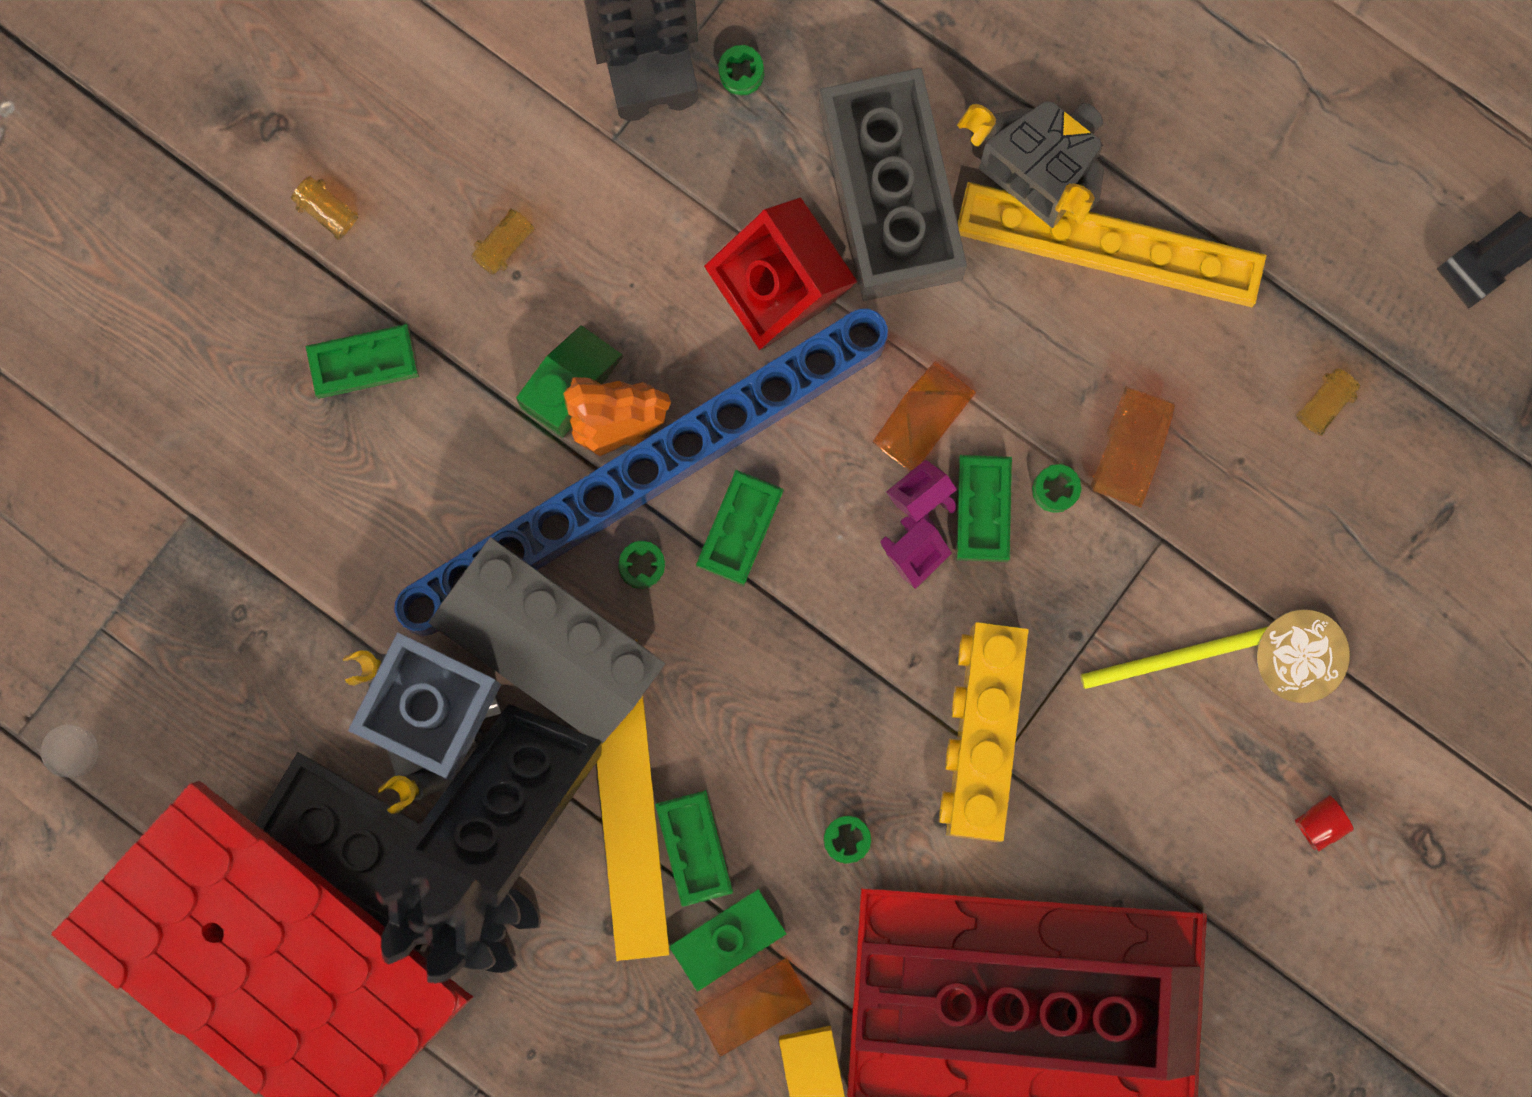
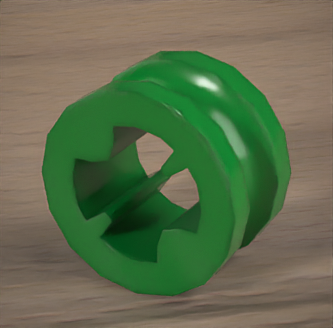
M735 45L722 54L718 63L720 80L730 93L749 95L755 92L763 83L765 77L763 60L760 54L752 47ZM744 60L751 62L750 70L752 73L755 72L751 78L742 76L739 81L731 79L733 71L729 66L732 63L741 65Z
M1062 464L1050 465L1043 469L1034 479L1032 485V495L1036 504L1044 511L1051 513L1063 512L1069 509L1079 499L1082 490L1081 480L1077 473L1070 467ZM1058 476H1061L1067 480L1068 483L1063 488H1070V494L1068 498L1061 496L1054 502L1046 497L1050 490L1043 489L1044 480L1052 482Z
M633 542L625 547L620 555L618 564L619 574L624 582L633 588L645 589L652 587L660 580L664 573V555L659 547L651 542ZM635 552L640 557L644 556L647 552L652 554L656 562L651 563V567L656 568L655 573L651 577L643 573L639 574L636 578L633 577L627 570V568H631L633 565L627 562L631 554Z
M852 816L839 817L832 821L825 830L823 838L824 847L828 855L835 861L845 864L854 863L864 858L870 850L872 841L870 830L866 824ZM846 824L851 825V832L857 828L862 835V840L855 844L857 852L848 856L844 855V848L837 852L832 843V840L839 836L838 827Z

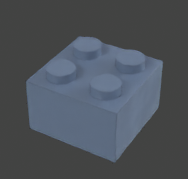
M397 632L348 731L446 779L453 780L501 684L495 679Z

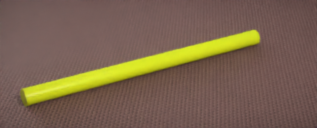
M1268 626L1080 674L1083 688L1088 689L1259 645L1260 639Z

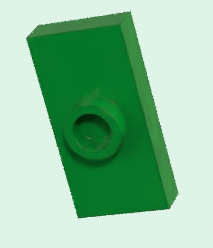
M407 324L305 346L315 396L318 399L419 377L410 329Z
M959 456L956 560L1008 562L1010 560L1012 457Z
M735 470L696 567L745 586L784 489Z
M706 790L656 803L655 807L681 906L684 907L732 894L733 890Z
M757 889L670 945L669 948L698 992L785 936L786 932L759 889Z

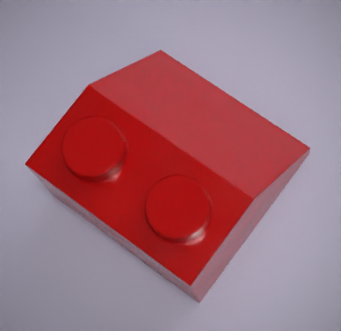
M801 197L764 209L704 265L759 350L768 347L826 310L858 282Z

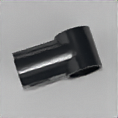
M1521 211L1517 212L1479 242L1473 240L1437 268L1438 272L1468 309L1503 284L1508 274L1532 259V217L1526 216Z

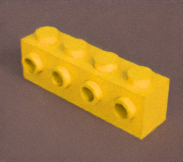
M976 622L970 629V635H961L958 665L966 666L964 687L955 686L951 715L952 718H960L957 739L949 738L945 770L953 771L951 792H942L939 811V823L947 824L946 836L992 842L1004 841L1029 629Z

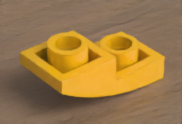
M831 1026L779 1036L790 1097H845Z

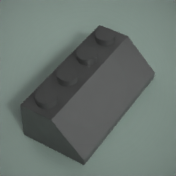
M492 537L488 539L428 622L581 733L601 741L602 744L635 707L665 665L662 659Z

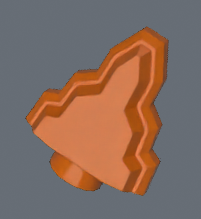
M574 377L572 378L571 387L567 388L564 392L568 414L572 416L570 423L573 429L574 441L583 448L592 450L598 456L605 455L623 445L635 446L647 439L653 429L664 423L666 411L671 405V400L667 393L656 390L652 385L644 382L634 385L622 381L601 384L590 378Z

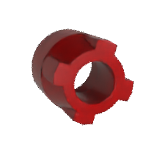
M1330 795L1294 820L1296 826L1308 841V844L1313 850L1317 849L1318 852L1328 845L1339 841L1354 830L1344 810Z

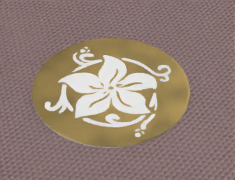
M1295 610L1278 617L1263 633L1257 651L1258 669L1265 684L1279 697L1296 703L1314 702L1332 693L1344 679L1350 660L1348 641L1341 627L1327 615L1313 610Z

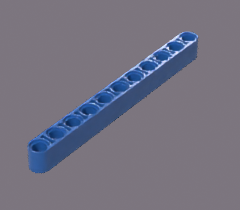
M858 309L839 319L407 586L398 594L395 601L394 612L397 620L407 630L419 636H429L439 632V630L428 623L429 620L421 624L410 621L409 607L411 603L421 597L432 599L434 615L453 589V581L456 575L461 571L467 570L490 537L502 545L510 542L521 544L524 547L523 560L539 570L873 363L882 355L888 336V327L885 319L878 312L871 309ZM866 326L876 333L878 340L870 347H859L851 341L849 333L856 327ZM824 353L833 360L834 368L829 373L817 375L807 368L806 359L812 354ZM781 380L789 386L791 393L783 401L772 402L763 396L761 391L763 386L768 381ZM727 407H737L743 410L747 419L740 428L727 429L718 422L719 413ZM684 434H694L702 440L703 446L696 455L683 457L674 450L676 439ZM640 461H650L659 469L656 479L646 485L635 483L630 478L632 467ZM597 488H606L614 494V501L611 507L603 512H594L586 507L588 494ZM553 515H561L569 520L567 534L557 540H549L542 535L544 521Z

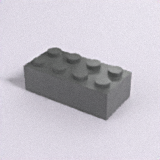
M922 68L821 88L819 109L862 301L963 281L967 263Z

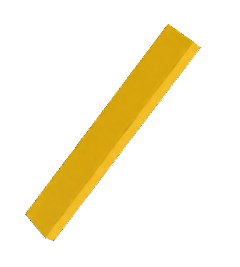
M972 182L967 183L957 222L960 236L1247 307H1253L1256 303L1267 256L1265 254L1090 211L1080 225L1075 222L1077 216L1071 211L1066 210L1058 224L1052 228L1007 191Z
M642 695L635 707L602 744V754L597 761L616 961L670 955L644 695Z

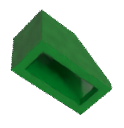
M581 325L545 357L517 395V402L524 412L561 438H564L572 427L570 423L572 416L568 414L564 398V392L567 388L571 387L572 378H590L603 384L622 359L623 354Z

